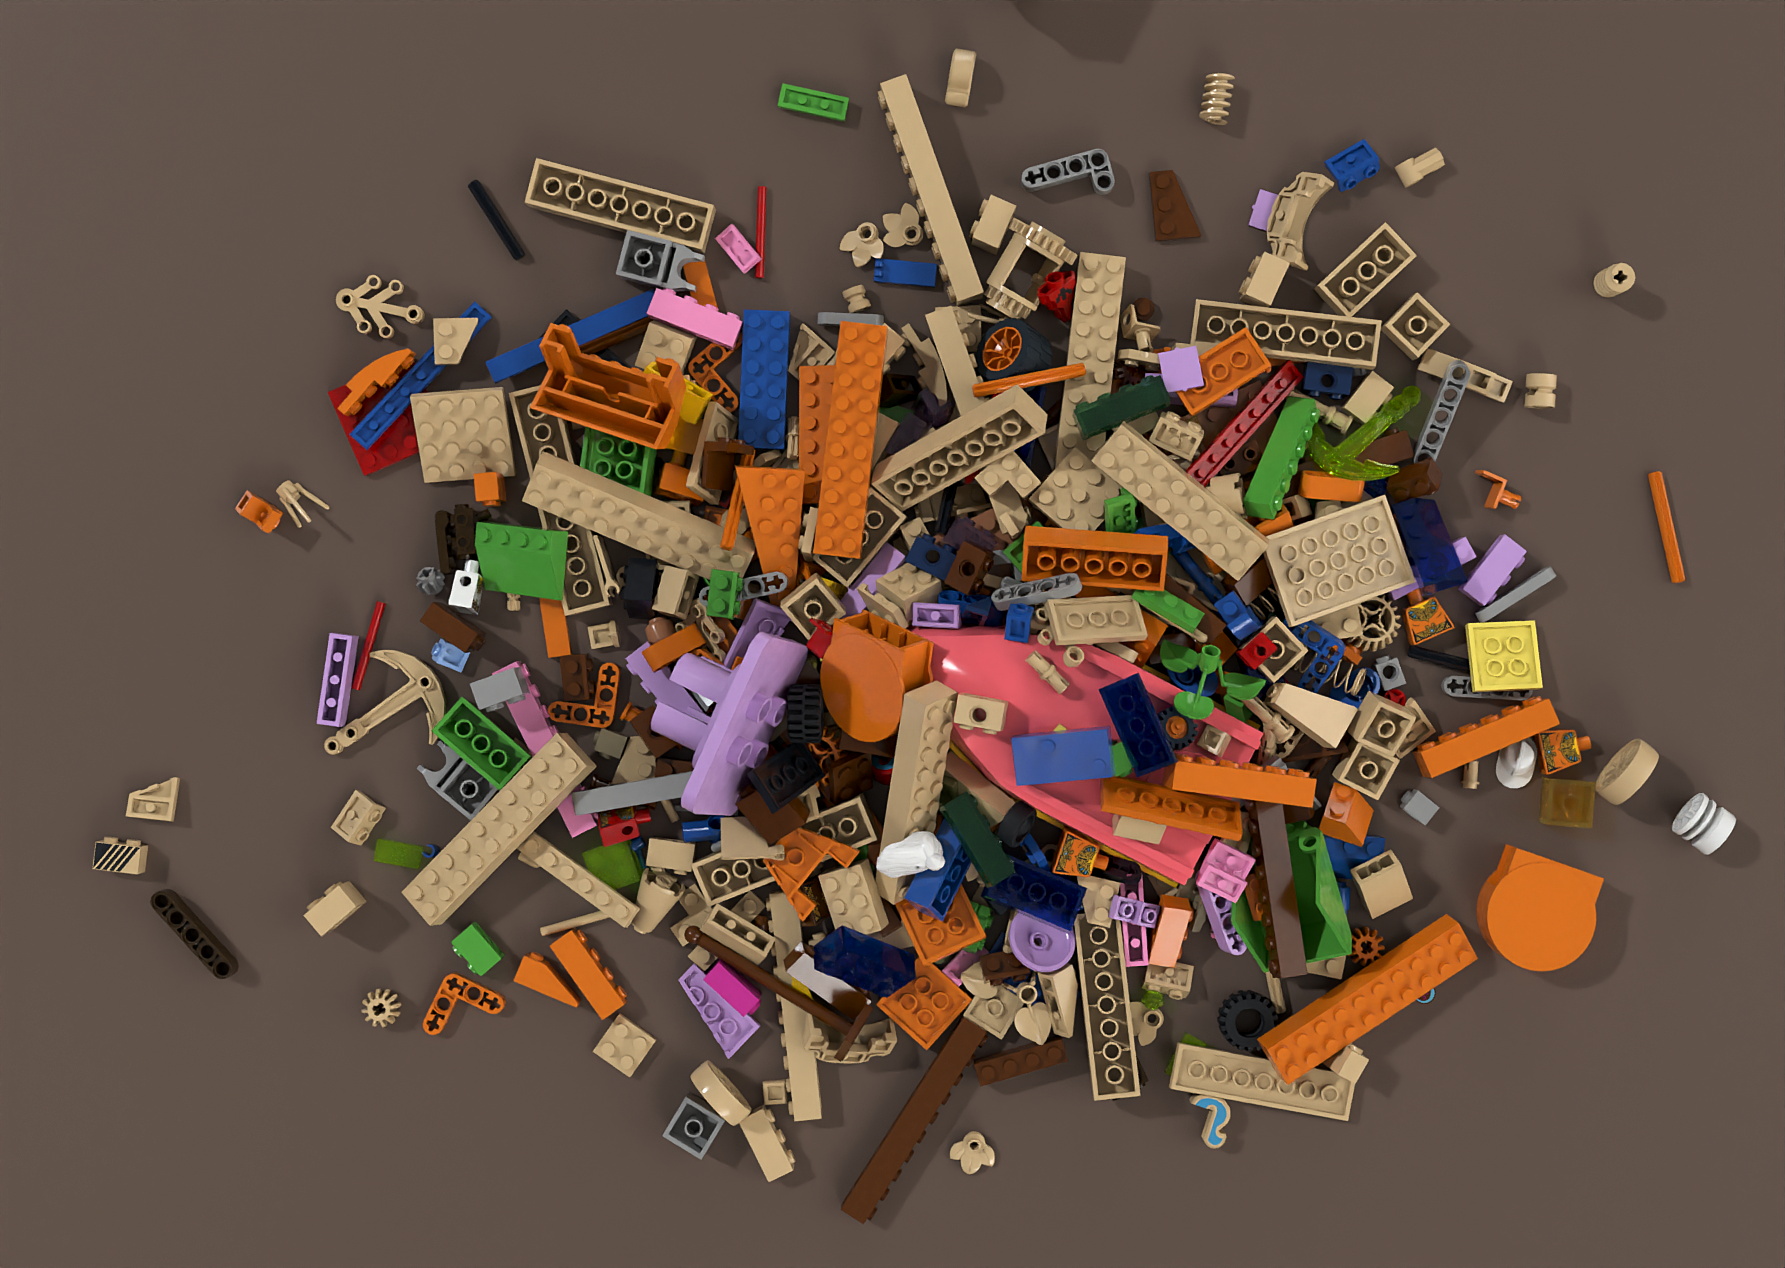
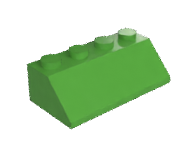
M461 697L431 730L499 791L533 758L464 697Z

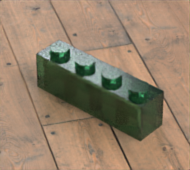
M1149 375L1141 379L1139 384L1134 386L1127 384L1119 388V392L1110 394V392L1104 393L1097 397V401L1092 403L1085 401L1076 405L1072 416L1082 440H1087L1119 427L1123 421L1129 423L1168 407L1171 399L1161 376L1154 377Z
M966 791L940 806L939 809L986 887H993L1016 872L1013 868L1015 864L1008 854L1005 855L1001 846L1003 844L1000 838L991 832L988 818L979 812L977 808L978 802L972 794L969 795Z

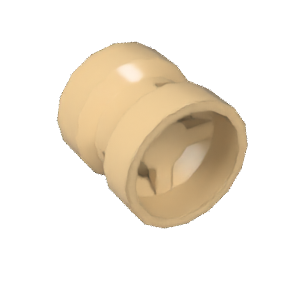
M858 285L842 292L844 299L850 303L848 306L849 313H859L871 307L870 301L864 298L866 292L864 285Z

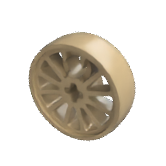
M1641 739L1630 741L1604 767L1596 781L1595 790L1614 805L1623 803L1648 779L1658 762L1659 754Z
M707 1060L693 1071L690 1078L696 1088L729 1124L735 1126L749 1115L752 1109L747 1100L727 1076L712 1062Z

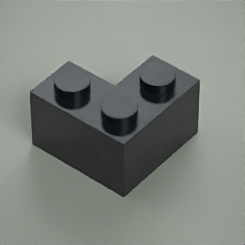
M630 557L629 565L624 567L626 585L621 588V600H624L623 607L624 610H627L629 618L651 620L657 617V611L652 609L654 597L657 594L659 576L657 559Z

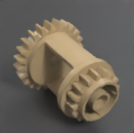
M1013 217L1008 228L1015 233L990 277H988L986 283L989 286L984 295L988 297L985 301L987 304L1011 318H1018L1020 320L1021 317L1026 319L1031 310L1036 311L1040 301L1037 296V289L1046 283L1045 277L1051 272L1059 271L1064 262L1072 265L1078 255L1063 246L1065 240L1034 222L1027 225ZM1027 246L1047 259L1039 273H1035L1032 276L1031 280L1033 283L1023 298L1003 285Z

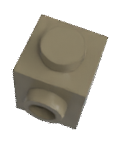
M602 728L594 736L593 744H596L594 750L599 751L598 755L611 760L613 756L621 759L630 736L608 728Z

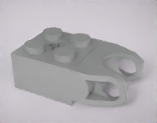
M627 230L616 275L623 280L662 290L663 288H669L675 292L689 291L696 293L697 287L681 278V269L689 262H704L705 256L692 252L683 244ZM647 256H649V262L644 264L642 259H647Z
M440 740L437 745L446 756L444 768L434 772L428 770L423 765H419L417 769L424 775L431 788L469 820H472L496 796L499 790L446 743ZM470 785L476 787L474 794H468L470 792L468 790Z

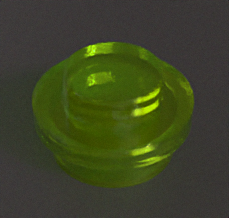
M1146 991L1145 995L1142 996L1141 1001L1147 1008L1158 1009L1164 1006L1163 994L1159 992Z

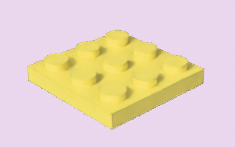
M1535 620L1468 623L1465 625L1472 692L1540 690L1543 688Z

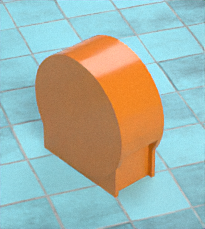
M865 609L862 610V613L843 619L835 618L831 645L826 650L821 664L820 682L825 704L839 727L851 737L864 742H877L898 734L904 694L933 682L930 666L934 642Z
M1505 844L1497 870L1485 881L1478 896L1476 916L1480 932L1493 951L1517 966L1533 971H1551L1562 968L1576 960L1591 942L1596 927L1595 903L1604 878Z

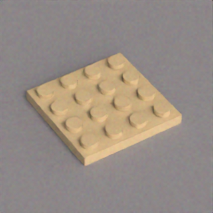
M503 387L411 394L410 400L425 483L474 479L473 474L499 472L503 474V477L516 475Z

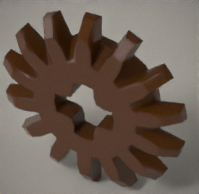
M1114 360V363L1118 365L1117 368H1113V372L1118 373L1114 379L1122 380L1119 384L1120 387L1125 383L1127 384L1126 390H1130L1131 385H1133L1134 390H1137L1138 383L1141 387L1144 386L1142 378L1145 379L1144 371L1146 370L1144 366L1134 367L1137 369V372L1130 376V371L1127 370L1125 361Z

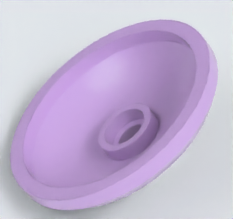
M1037 904L1022 909L1013 918L1009 928V943L1014 955L1023 965L1038 972H1052L1063 967L1071 959L1075 950V934L1070 922L1060 911L1047 905ZM1034 940L1039 942V946L1035 945Z

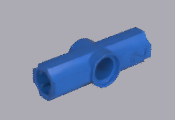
M712 815L708 820L682 822L683 842L708 840L714 844L721 841V818L724 816Z

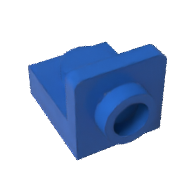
M1023 603L1010 604L1006 618L1005 640L1028 643L1034 607Z

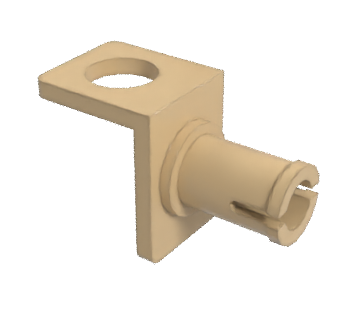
M1130 304L1120 316L1123 337L1136 340L1139 351L1143 350V352L1153 353L1151 342L1161 329L1159 326L1137 322L1134 305ZM1130 314V322L1127 325L1126 319L1127 316Z

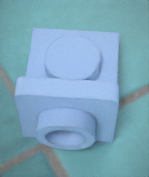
M442 638L439 643H435L431 655H433L432 660L458 672H462L470 652L464 653Z

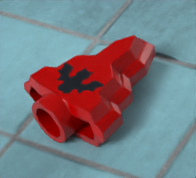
M1051 272L1045 277L1046 283L1037 289V296L1041 304L1046 305L1047 309L1054 311L1055 316L1065 323L1072 317L1073 307L1071 301L1074 298V286L1076 285L1075 272Z

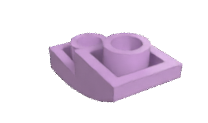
M1114 895L1108 917L1155 928L1160 906Z

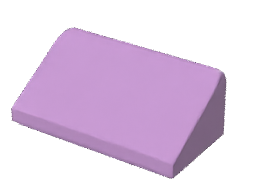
M913 602V626L959 629L962 626L960 605Z

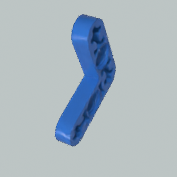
M1285 618L1283 624L1300 642L1318 653L1298 683L1299 688L1317 693L1343 656L1345 644L1341 639L1312 620L1292 628L1288 626ZM1305 625H1307L1308 628L1304 632V635L1300 634L1304 629ZM1311 631L1318 632L1321 636L1320 641H1311L1308 633ZM1337 645L1338 652H1334L1330 659L1326 657L1331 650L1330 647ZM1323 662L1327 665L1328 670L1325 673H1320L1316 670L1315 664ZM1312 676L1316 677L1312 685L1313 688L1306 689L1305 683H1308Z

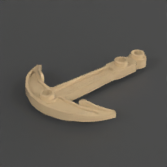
M398 650L371 652L370 657L384 661L395 669H401L410 678V681L363 717L353 720L337 731L336 736L327 738L324 743L326 752L331 755L341 753L344 747L351 746L367 735L370 729L420 697L424 699L429 710L426 713L429 725V744L434 745L439 737L431 730L446 715V698L438 676L431 667L416 656ZM423 678H427L429 680V684L427 686H424L422 684ZM349 729L354 730L355 735L353 737L348 735ZM332 741L336 743L335 750L330 748V742Z

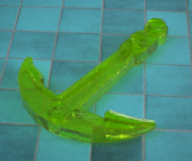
M1417 386L1405 387L1402 394H1398L1381 408L1378 414L1336 447H1332L1325 441L1324 432L1319 427L1318 422L1315 423L1312 428V437L1310 440H1307L1310 455L1326 472L1352 481L1377 480L1398 473V466L1381 464L1366 459L1365 464L1354 460V458L1392 423H1396L1408 413L1411 407L1418 405L1421 401L1420 388Z

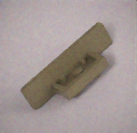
M1200 858L1193 868L1195 871L1191 878H1188L1185 885L1180 884L1176 897L1189 898L1190 907L1193 908L1194 914L1192 921L1188 922L1187 928H1190L1192 932H1200L1203 923L1206 921L1207 913L1195 881L1196 873L1200 870L1204 859Z

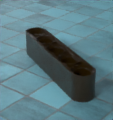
M164 889L152 895L150 900L152 908L216 978L226 979L237 972L239 965L236 958L176 892L171 889ZM161 895H165L168 899L166 906L160 901ZM176 912H180L183 915L182 923L177 921ZM192 928L198 931V939H194L191 936ZM207 945L214 949L213 956L207 954ZM222 962L228 964V973L221 969Z

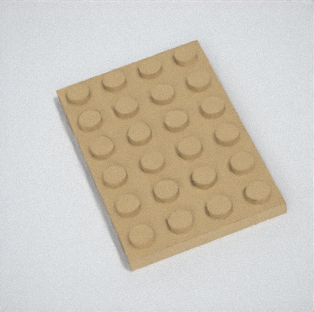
M1385 495L1266 536L1270 542L1263 555L1289 627L1416 582Z

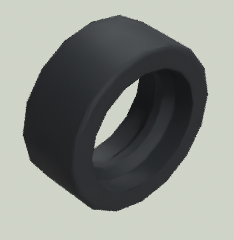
M1022 801L1016 802L1009 809L999 826L998 839L1011 847L1020 845L1035 822L1036 809Z

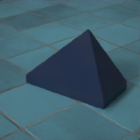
M991 596L966 605L961 620L983 627L989 614L992 602Z

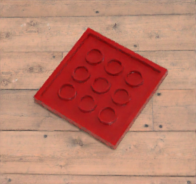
M415 361L408 369H403L398 374L399 379L393 386L385 388L378 384L376 386L378 388L377 391L370 398L366 397L361 403L363 405L362 408L355 415L351 414L350 417L344 415L337 408L352 390L345 384L328 392L364 476H368L419 453L411 405L368 450L349 435L415 365Z

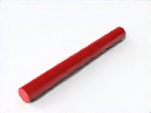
M758 186L756 252L762 259L755 265V278L759 279L764 278L766 186Z
M376 602L352 689H361L386 603Z

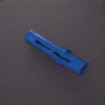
M1174 551L1170 553L1196 583L1198 591H1202L1213 606L1218 601L1214 595L1219 600L1224 597L1213 584L1214 580L1211 577L1208 578L1187 551L1180 552L1182 556L1179 553L1175 554Z

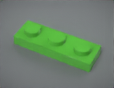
M782 83L778 108L845 122L850 99Z
M1136 589L1131 597L1193 634L1205 614L1166 590Z

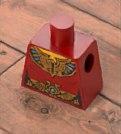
M634 805L598 812L599 831L603 846L607 847L638 837L640 835L639 824L651 822L649 808L636 811Z

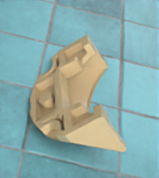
M1301 172L1288 188L1284 187L1274 201L1267 223V239L1271 243L1272 255L1289 262L1290 266L1305 271L1308 270L1303 254L1305 224L1315 204L1334 186V182L1322 174Z
M806 1014L803 1047L806 1052H815V1058L822 1061L844 1064L866 1062L872 1056L878 1055L883 1057L890 1054L897 1042L894 1021L891 1018L864 1025L847 1055L840 1062L834 1056L846 1036L811 1014Z

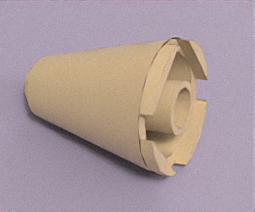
M649 868L644 870L635 904L640 909L631 922L637 932L642 934L652 932L684 894L685 885L683 883L681 886L677 884L678 878L666 871L650 872Z

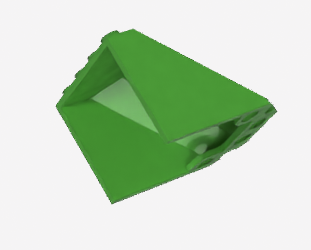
M1304 820L1286 824L1306 964L1352 954V935L1323 833L1320 829L1307 825ZM1252 835L1249 843V848L1247 851V854L1253 856L1251 852V844L1253 843ZM1256 861L1248 874H1252L1251 871H1254L1256 867ZM1243 890L1237 902H1232L1231 923L1264 973L1269 972L1268 961L1270 957L1269 951L1265 946L1266 930L1261 920H1253L1246 894Z

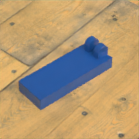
M875 259L874 282L935 288L937 264Z

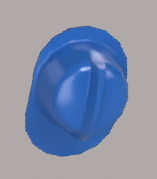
M1199 665L1193 670L1188 668L1183 673L1174 672L1167 668L1170 681L1175 687L1197 694L1203 673ZM1215 672L1206 675L1201 696L1208 697L1216 691L1218 677Z
M1362 667L1367 672L1356 696L1351 695V692H1345V679L1338 688L1332 687L1329 698L1358 709L1368 691L1378 694L1380 678L1374 670ZM1357 668L1350 673L1347 691L1353 686L1362 668Z

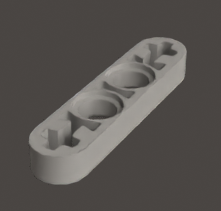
M1551 566L1540 570L1494 599L1491 604H1487L1477 610L1475 615L1480 623L1491 619L1556 577L1555 572Z
M780 571L744 578L742 592H739L737 601L781 592L787 588L788 578ZM775 575H778L779 579L784 580V583L780 584V588H777L776 585L768 586L770 591H765L766 584L763 577H767V582L773 581ZM752 580L760 582L761 590L759 593H752L749 590L748 585ZM710 586L703 588L699 593L700 603L706 607L708 600H705L704 596L707 595V590H709Z
M1067 573L997 589L992 594L991 599L997 610H1009L1010 604L1023 603L1032 605L1046 602L1049 599H1060L1076 595L1082 590V583L1077 574ZM1053 587L1052 589L1043 592L1045 589ZM1030 592L1029 594L1021 597V595H1023L1024 593Z
M1447 676L1441 684L1442 691L1446 695L1455 697L1527 700L1533 690H1526V693H1522L1521 697L1519 692H1510L1511 696L1509 697V691H1504L1501 695H1496L1494 692L1473 694L1469 688L1471 677ZM1452 680H1454L1455 684H1464V689L1455 688L1451 692V689L1447 688V684L1452 683Z

